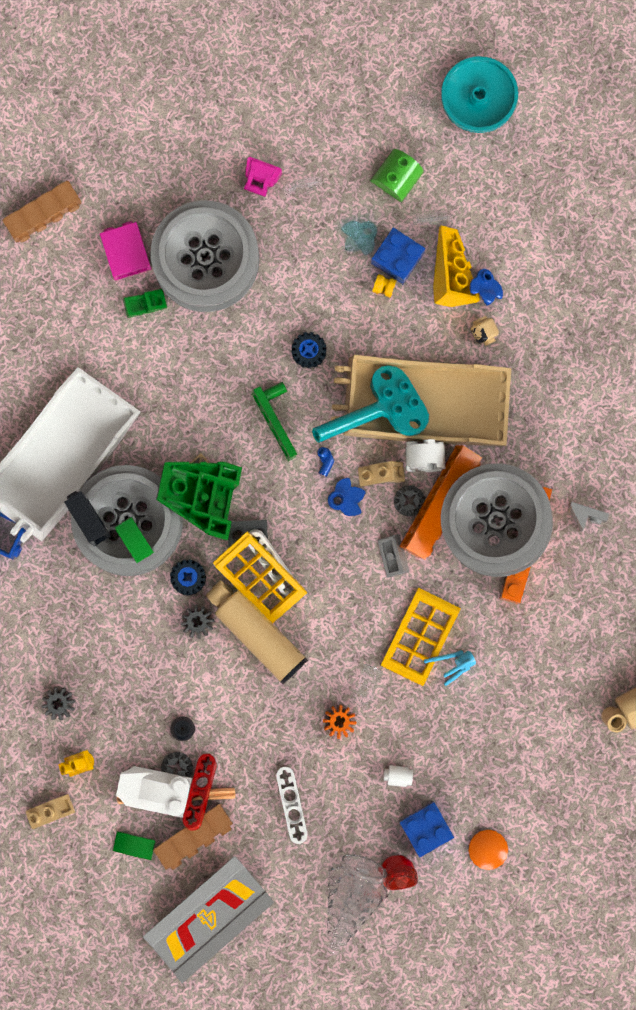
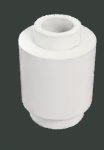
M389 765V768L385 769L384 781H387V785L400 787L412 785L413 770L408 769V767Z

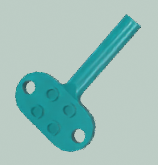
M388 365L377 369L371 378L370 387L376 398L375 403L314 427L312 434L314 439L320 443L372 420L385 417L397 432L406 436H415L424 431L429 422V413L403 370ZM381 374H387L390 377V379H383L381 377ZM409 422H416L419 428H412Z

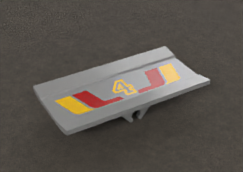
M234 856L148 931L143 938L168 965L179 981L183 983L268 909L274 901L238 858Z

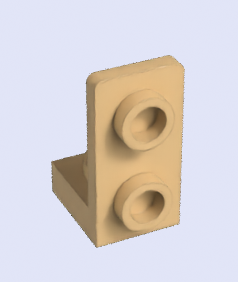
M389 461L358 468L359 482L362 487L386 482H405L403 462Z
M69 794L26 810V815L32 829L75 813Z

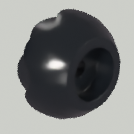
M180 716L173 720L170 731L176 740L187 741L195 733V725L189 717Z

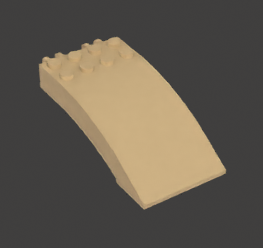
M353 355L348 358V366H335L334 371L347 373V379L337 377L334 378V383L347 386L345 405H332V410L344 411V415L375 403L376 398L370 387L371 378L377 369L389 365L403 370L429 413V422L424 431L415 436H406L397 432L385 417L377 418L343 433L345 436L423 443L424 440L434 439L435 442H444V444L507 446L511 368L479 364L408 361L363 355ZM381 374V377L383 379H390V377L387 374ZM340 416L331 417V420L339 418ZM409 422L412 428H419L416 422Z

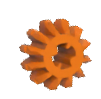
M339 705V712H336L335 707L332 706L333 715L328 711L325 712L327 716L331 717L330 720L323 719L324 723L330 722V725L324 727V729H333L329 734L330 736H333L334 732L337 731V739H340V732L342 731L344 736L348 737L345 730L348 729L350 732H354V729L349 727V724L356 725L357 723L356 721L349 720L355 716L354 713L349 716L346 715L350 711L349 707L346 708L344 713L342 712V705ZM337 716H341L340 718L344 717L345 722H343L344 726L339 728V725L337 727L334 725Z

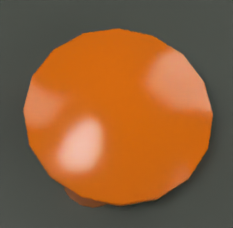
M483 830L472 837L468 851L471 860L476 866L481 869L492 870L501 866L506 860L508 845L504 837L498 832Z

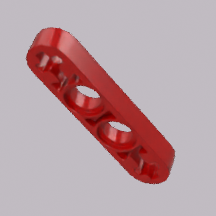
M203 754L198 759L182 821L185 827L191 831L201 827L217 768V762L211 754ZM209 759L212 764L207 766L206 771L208 774L204 773L205 766L203 762H207ZM200 778H207L208 780L204 787L197 786ZM195 797H202V804L193 806V799ZM194 814V818L197 821L193 822L192 825H190L188 819H192Z

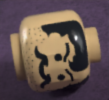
M484 316L472 322L473 325L470 330L476 343H484L486 346L496 341L494 337L498 336L499 330L493 318Z

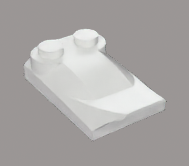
M133 766L129 770L121 772L116 796L123 801L125 806L183 818L192 778Z

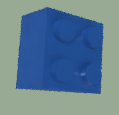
M393 227L372 257L371 264L403 285L423 257L426 248Z
M434 801L399 821L419 858L455 838Z

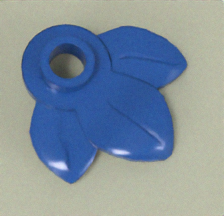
M488 269L479 270L475 278L470 282V293H479L486 306H488L495 300V297L498 299L503 298V290Z
M350 478L342 479L336 484L335 491L328 496V504L334 510H341L346 516H357L362 513L357 504L364 498L366 491L359 487H351ZM335 497L341 498L340 504L334 503Z

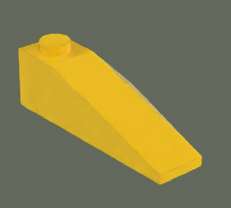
M442 225L439 227L433 282L434 304L455 307L477 303L480 301L479 293H470V282L474 279L470 271L472 266L470 262H467L463 253L465 248L457 229Z

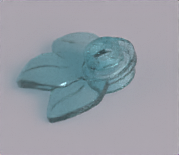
M350 221L343 225L341 230L349 236L345 243L346 251L355 252L361 249L364 255H368L373 251L375 247L374 238L377 235L375 224L372 222H363L361 224L357 221ZM367 228L371 230L369 235L364 233V230Z

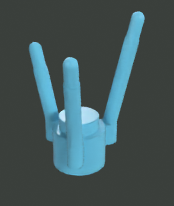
M460 650L456 653L425 659L424 663L457 657L455 659L457 666L443 675L447 677L458 671L444 683L447 686L464 672L470 670V667L474 666L476 661L470 651L463 653Z

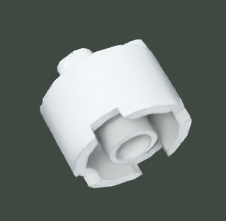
M434 439L424 440L423 444H418V442L414 441L406 442V471L415 473V469L425 472H438L446 469L444 442H435Z

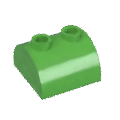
M393 149L370 181L402 203L424 173V170L411 156L398 149Z

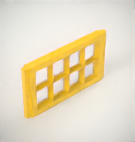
M248 531L213 561L215 567L272 623L307 594L305 588ZM250 544L258 554L247 562L239 553ZM237 556L245 566L234 575L226 565ZM262 556L270 566L259 574L251 565ZM249 569L257 578L246 587L238 577ZM272 569H275L282 578L271 586L263 577ZM261 581L269 590L258 599L250 589ZM284 581H287L294 590L283 598L275 589ZM273 593L281 602L269 610L262 601Z
M418 588L380 666L424 686L435 662L426 663L422 673L410 668L409 664L413 656L425 660L439 655L461 608ZM419 601L433 607L428 618L414 612ZM436 609L450 615L445 626L431 621ZM412 616L425 622L420 634L407 628ZM428 625L442 631L437 642L424 636ZM404 632L418 638L413 649L399 643ZM421 640L435 646L430 657L416 652ZM397 647L410 653L405 665L392 659Z

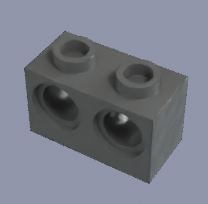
M267 520L231 522L228 546L230 547L235 542L233 534L236 531H241L244 534L247 531L250 532L251 530L258 529L268 539Z

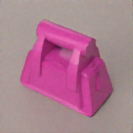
M248 157L245 167V176L248 181L244 189L266 197L269 187H273L282 176V169ZM253 182L263 184V188L253 185Z

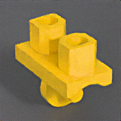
M88 750L64 758L65 762L58 764L61 775L69 774V777L94 769V758Z

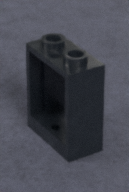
M75 491L66 497L68 500L64 501L65 505L91 545L95 547L111 537L89 499L82 491L79 493Z

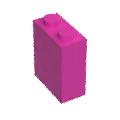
M126 222L122 224V227L106 228L100 233L115 281L152 270L137 222Z

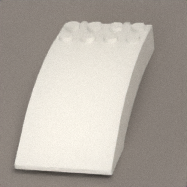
M79 367L54 393V396L30 428L0 462V512L16 523L10 534L15 536L21 528L26 530L20 539L23 543L31 535L40 541L44 540L68 511L64 501L68 500L66 497L75 491L79 493L84 484L98 473L140 414L138 409Z

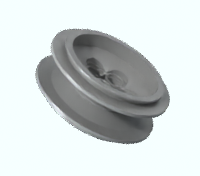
M203 200L184 204L170 212L162 220L153 236L151 263L160 287L172 301L192 311L215 312L234 305L251 289L259 269V252L252 227L238 211L220 202ZM212 238H217L219 240V242L216 245L209 244V241ZM197 240L200 243L197 247H191L190 242ZM223 253H228L230 255V258L228 260H222L220 259V256ZM207 256H209L210 260H206L205 262H203L202 257L206 258ZM186 257L192 259L188 265L182 264V260ZM216 270L222 272V276L219 278L213 277L212 274ZM199 272L203 274V277L200 280H195L193 278L195 273Z
M486 464L466 472L451 486L442 505L441 528L448 547L464 566L482 575L504 577L524 571L541 557L551 538L553 516L547 494L533 476L512 465ZM499 498L507 500L506 505L503 507H498L496 501ZM480 505H486L488 510L480 514L477 512V508ZM516 510L522 513L521 518L517 520L511 518L512 512ZM497 517L499 520H503L500 522V526H497L496 523L492 524ZM475 525H484V530L481 533H475L473 530ZM510 530L518 531L517 538H508V532ZM494 536L498 537L499 543L496 546H491L489 539Z
M120 465L97 473L84 484L80 491L87 496L110 534L116 531L115 526L125 521L126 518L132 517L154 551L153 554L136 563L120 536L116 541H111L109 537L94 547L88 542L71 514V527L75 542L89 561L102 570L115 575L137 576L151 572L169 559L179 543L183 528V517L156 500L160 476L139 466ZM122 498L128 500V505L125 508H119L118 502ZM140 503L147 504L145 512L140 513L137 511V506ZM109 512L114 513L113 521L105 522V515ZM147 521L152 522V529L150 531H143V524Z

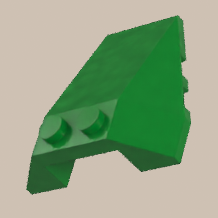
M165 462L156 500L206 534L228 540L232 522L228 520L233 490L239 486L242 467L227 462Z

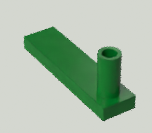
M283 382L264 391L261 387L253 390L251 395L289 462L296 458L297 453L269 403L270 400L286 393L287 389Z

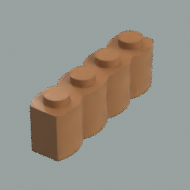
M65 181L36 200L26 204L18 211L11 213L2 221L15 242L20 241L22 243L27 241L32 233H39L47 228L46 225L50 222L56 223L60 221L65 213H72L78 210L82 202L70 182Z
M218 804L204 814L199 829L191 831L185 827L157 846L153 851L166 870L168 868L174 870L182 864L180 860L187 856L190 859L199 853L197 848L203 844L205 847L215 842L213 837L219 833L223 836L232 830L230 826L233 822L222 805Z

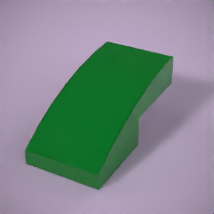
M162 289L144 292L142 295L125 297L123 299L127 318L167 308Z
M132 517L114 527L136 563L154 553Z
M117 831L113 851L152 860L156 840Z

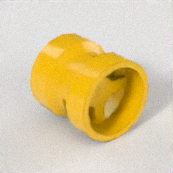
M378 274L372 292L376 294L383 293L386 297L391 298L397 280L393 278L387 279L384 275Z

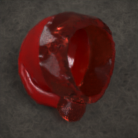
M399 854L392 855L382 863L380 868L382 875L380 880L381 887L388 890H402L418 884L417 871L412 861L407 857Z

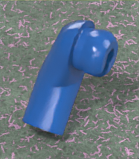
M320 447L317 454L320 457L322 466L318 473L327 477L334 464V458L328 448Z

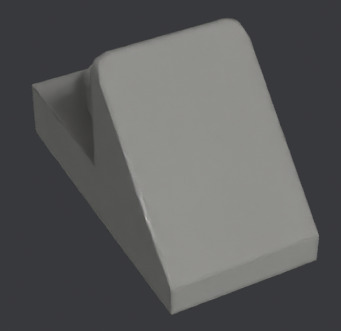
M571 502L568 506L581 532L585 528L587 518H590V522L601 525L602 522H607L609 513Z

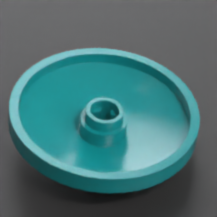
M470 57L457 63L447 73L441 90L442 106L448 118L459 128L473 133L491 132L503 126L513 115L518 102L517 82L511 71L501 62L489 57Z

